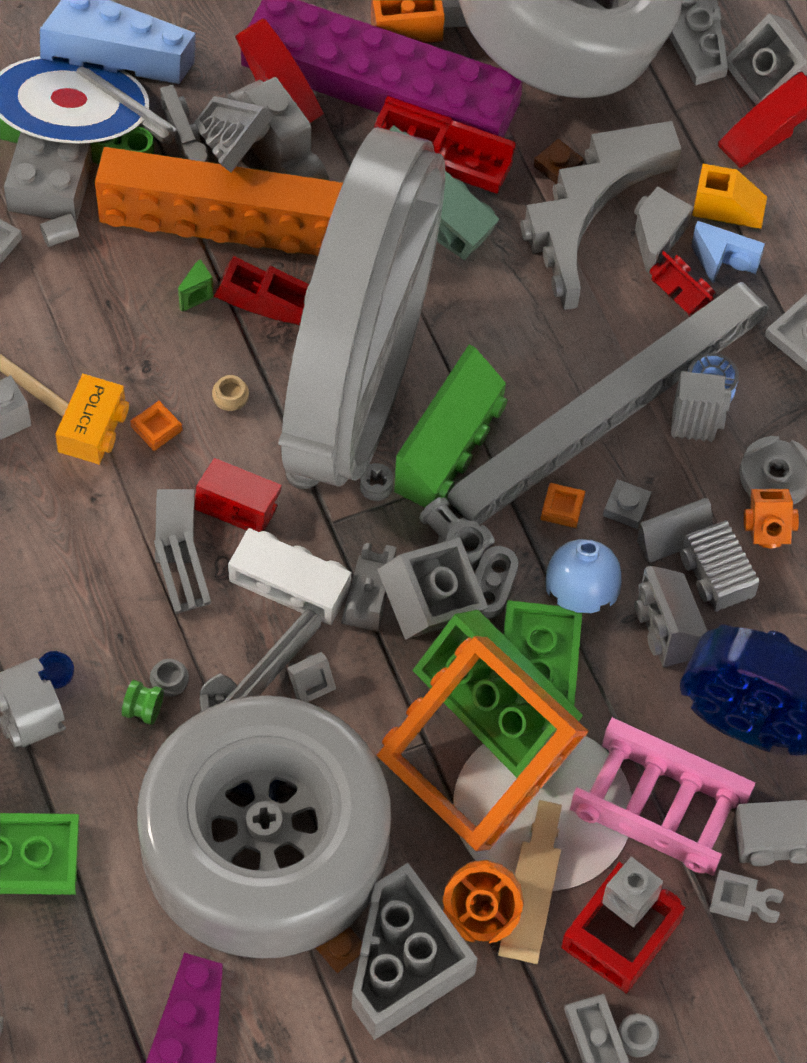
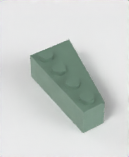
M393 126V127L390 129L391 131H394V132H398V133H402V134L409 135V134H407V133H405V132H401V131H400L397 127H395V126ZM445 171L444 200L437 242L465 261L487 239L500 219L488 204L480 202L474 197L462 181L454 179Z

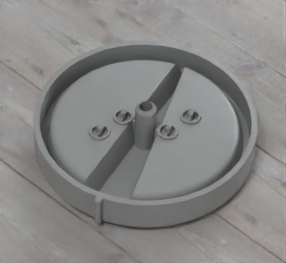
M379 127L374 128L361 144L345 177L325 232L311 283L308 285L305 294V306L290 369L282 433L278 445L281 446L283 467L288 473L340 487L348 479L356 481L363 475L381 440L402 381L418 326L442 215L445 190V160L443 155L435 153L434 146L429 140Z

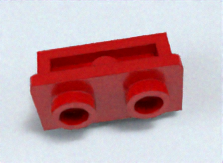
M451 120L448 125L446 140L438 154L443 155L445 171L454 179H459L462 182L498 194L512 167L516 143Z

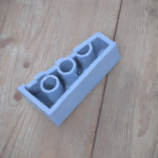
M61 0L40 28V59L53 61L54 56L69 59V64L83 66L84 62L104 65L105 71L117 73V70L126 69L135 71V76L180 84L194 64L196 33L110 0Z

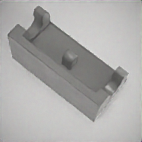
M366 543L363 545L361 555H359L341 624L378 632L388 596L377 569L396 557L397 547L386 545L383 554H377L371 551V543Z

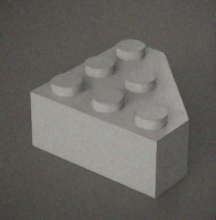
M406 863L374 884L352 991V1009L374 1040L473 977L476 972L477 957L409 863Z

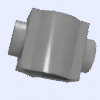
M445 497L433 500L421 512L420 521L423 524H429L439 536L438 543L460 537L463 546L473 547L475 550L466 551L473 571L476 570L483 553L495 544L492 533L486 526H479L476 521H470L466 518L458 519L448 507L449 502Z

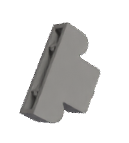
M277 77L265 82L259 79L228 94L227 99L263 106L274 115L268 123L270 128L261 140L255 141L251 146L269 172L329 180L324 164L316 154L311 152V125Z

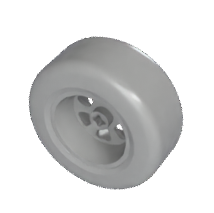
M459 0L463 16L472 35L493 61L518 80L536 89L569 98H595L621 91L636 81L648 68L676 26L683 1Z
M270 695L249 696L225 701L203 710L180 725L165 740L150 762L143 778L137 805V828L146 879L153 895L168 916L187 934L213 949L236 956L262 959L292 956L325 944L346 930L363 913L371 902L374 884L381 880L385 873L390 842L391 800L386 779L374 753L361 736L342 719L319 706L302 700ZM274 780L286 782V784L281 785L297 790L284 804L269 798L270 784ZM242 783H248L252 787L255 796L253 802L245 807H238L226 798V795L231 793L232 791L230 790ZM306 810H313L316 813L318 830L312 834L295 831L292 827V817ZM217 818L234 821L237 824L238 834L226 841L216 842L212 836V821ZM260 823H268L269 829H261ZM285 845L293 846L304 855V859L298 863L282 869L278 866L275 858V852ZM246 848L259 853L261 856L258 871L233 865L232 860Z

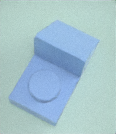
M700 221L696 223L691 244L712 283L715 282L722 263L728 264L736 270L756 274L765 243Z

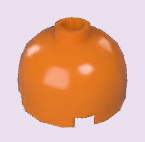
M489 860L473 861L458 869L448 881L443 895V912L461 937L470 942L477 940L495 943L510 935L520 921L524 905L521 884L514 873L501 863Z

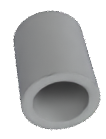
M71 213L40 224L42 236L48 247L79 237L77 225Z

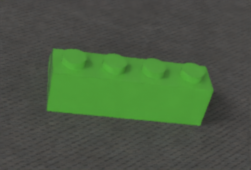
M470 344L467 346L396 455L394 492L424 508L437 498L445 497L447 499L449 492L455 485L453 480L457 473L463 474L467 470L473 456L471 451L476 444L481 446L490 431L489 423L493 417L498 419L507 405L508 399L504 398L506 382L476 347Z
M479 610L454 614L412 670L431 689L430 682L432 678L442 668H448L457 657L455 655L456 649L467 638L472 639L474 636L488 637L576 720L580 721L583 717L566 697ZM481 658L443 702L516 778L519 777L557 731L546 718Z

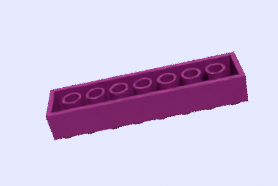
M262 0L248 25L249 27L262 18L268 21L294 58L312 90L380 113L387 96L504 138L521 102L523 82L503 69L300 0ZM241 50V66L250 68Z

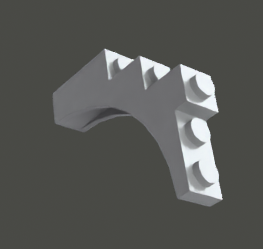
M673 121L591 134L590 147L585 150L586 165L559 169L558 183L553 185L554 201L527 205L525 220L520 222L523 240L530 242L533 254L543 252L546 268L551 267L554 275L551 278L553 294L555 297L561 298L564 310L578 308L581 286L577 270V252L581 238L592 219L609 200L627 187L650 176L678 169L681 146Z

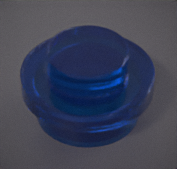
M50 651L39 659L45 670L38 672L41 680H50L54 689L68 685L73 679L74 664L66 654L59 651Z

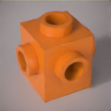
M751 489L750 509H744V531H750L753 544H759L763 548L770 549L778 548L781 544H791L792 531H798L799 514L798 509H793V500L789 489Z

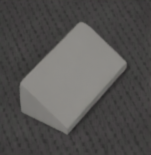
M703 498L641 522L637 543L648 562H654L680 552L685 535L714 525L709 499Z

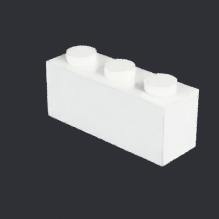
M248 528L228 563L229 582L300 613L311 609L321 616L323 623L330 626L351 587V572L342 564L332 560H322L313 556L304 547H292L279 541L277 537L269 532H257L251 528Z

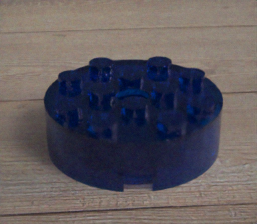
M722 624L718 628L704 633L699 638L680 680L681 694L691 698L693 701L691 709L694 713L724 735L760 750L770 752L772 746L789 748L788 752L790 755H807V650L790 642V639L785 634L778 631L766 633L754 629Z

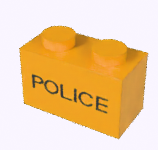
M82 373L55 433L59 453L100 465L105 452L110 453L113 449L116 439V432L114 431L118 422L123 423L128 414L129 402L125 400L123 385Z

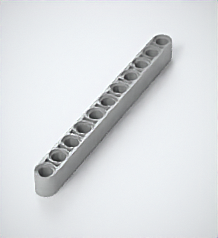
M739 282L458 482L449 492L447 501L463 518L476 521L479 525L677 383L681 371L688 372L690 364L699 355L720 352L756 326L766 315L769 309L768 305L745 283Z

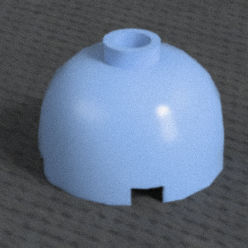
M587 539L569 541L559 547L549 561L545 578L548 595L550 596L551 592L558 598V605L577 613L598 612L601 605L609 602L610 606L613 605L620 594L622 583L620 563L613 551L600 542Z

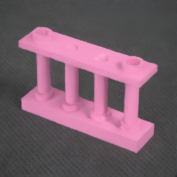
M612 717L606 728L602 747L608 749L610 753L590 792L576 787L570 810L586 822L602 824L682 861L687 868L696 873H707L714 876L722 854L712 850L730 810L737 808L738 804H747L749 802L756 782ZM630 759L643 765L645 770L626 809H623L604 800L623 760ZM665 775L678 781L681 786L660 826L641 817L640 814L658 777ZM700 791L715 798L717 803L698 842H695L676 833L695 792Z

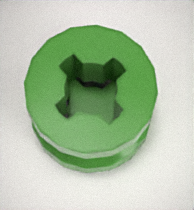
M133 679L124 697L122 716L130 719L137 716L142 718L144 723L153 725L161 709L164 689L157 686L150 689L144 687L142 682Z

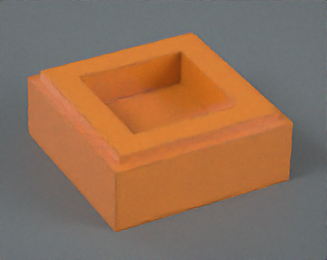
M157 401L130 420L131 428L153 451L183 431L179 420L160 401Z
M549 483L540 520L577 529L586 491Z

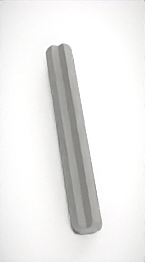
M85 67L77 69L76 73L144 118L142 123L138 125L139 127L147 129L153 137L166 144L173 142L174 137L177 135L176 127L90 69Z
M311 609L305 610L223 702L236 698L259 696L321 627V616Z

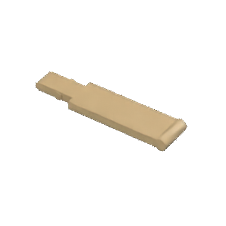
M539 800L535 822L532 823L530 831L532 832L531 841H522L515 877L521 884L524 900L520 921L510 935L501 939L498 956L538 964L561 849L553 847L555 838H558V823L562 804Z

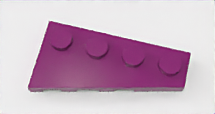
M188 953L183 954L146 1063H216L223 977L222 963Z

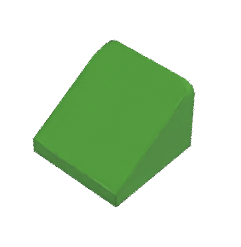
M201 259L194 264L178 287L179 308L181 311H186L213 298V277Z

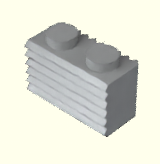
M681 371L672 410L671 436L674 439L679 436L681 440L686 437L688 440L694 438L696 441L701 439L704 442L708 439L712 442L715 440L717 429L724 430L726 411H729L731 401V389L725 388V376Z
M727 520L685 535L683 547L680 550L682 563L688 571H694L698 579L696 583L698 593L704 602L710 601L714 611L718 612L720 609L739 604L748 598L752 599L756 595L759 578L752 569V565L749 564V560L746 558L745 552H743L742 546L739 545V541L736 539Z

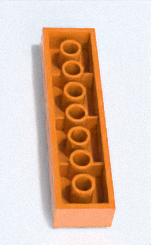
M109 147L103 148L95 179L100 223H107L113 227L140 228L147 232L173 233L185 238L199 237L212 239L218 243L232 242L245 244L252 248L265 247L282 250L286 253L298 252L317 256L319 255L330 217L343 185L342 182L235 167L232 172H229L221 164Z

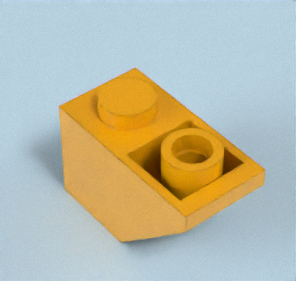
M702 163L692 216L761 229L767 196L738 170Z

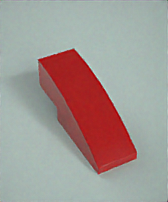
M260 19L235 35L256 81L260 79L265 82L277 77L309 123L324 114L299 66L266 19Z
M801 71L786 81L751 109L718 142V147L739 168L744 167L792 136L794 127L807 119V76Z
M233 256L224 270L213 297L261 316L300 325L305 306V294L309 284L271 265L267 271H264Z

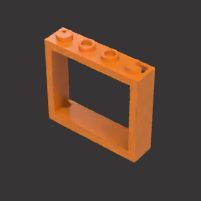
M474 636L472 639L467 638L458 646L455 651L457 657L448 668L444 667L436 673L430 682L432 688L424 698L419 697L409 706L406 711L408 717L401 726L394 727L385 735L382 740L384 746L376 756L475 851H484L492 848L589 731L488 637ZM481 658L546 718L557 731L476 827L401 753Z

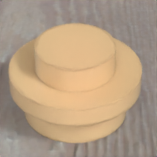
M224 376L213 387V401L223 410H238L249 399L248 386L237 376Z

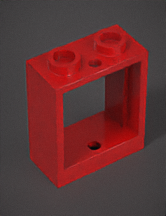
M619 861L565 932L561 948L618 989L628 994L679 925L686 907L681 904L680 899L673 892L662 889L658 900L651 908L663 915L665 919L633 962L624 958L585 930L604 905L602 900L606 885L624 865Z

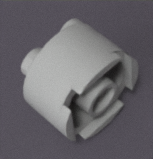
M36 657L0 672V711L3 714L0 716V728L5 738H10L14 747L20 746L23 748L66 730V726L62 723L65 720L54 687L50 680H41L38 672L45 669Z

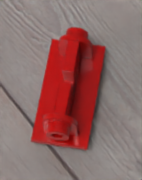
M664 250L661 252L666 261L662 265L656 263L650 269L651 280L669 297L680 288L682 292L673 300L689 317L714 300L715 290L703 278L696 282L688 274L692 269L680 256L676 255L672 259Z

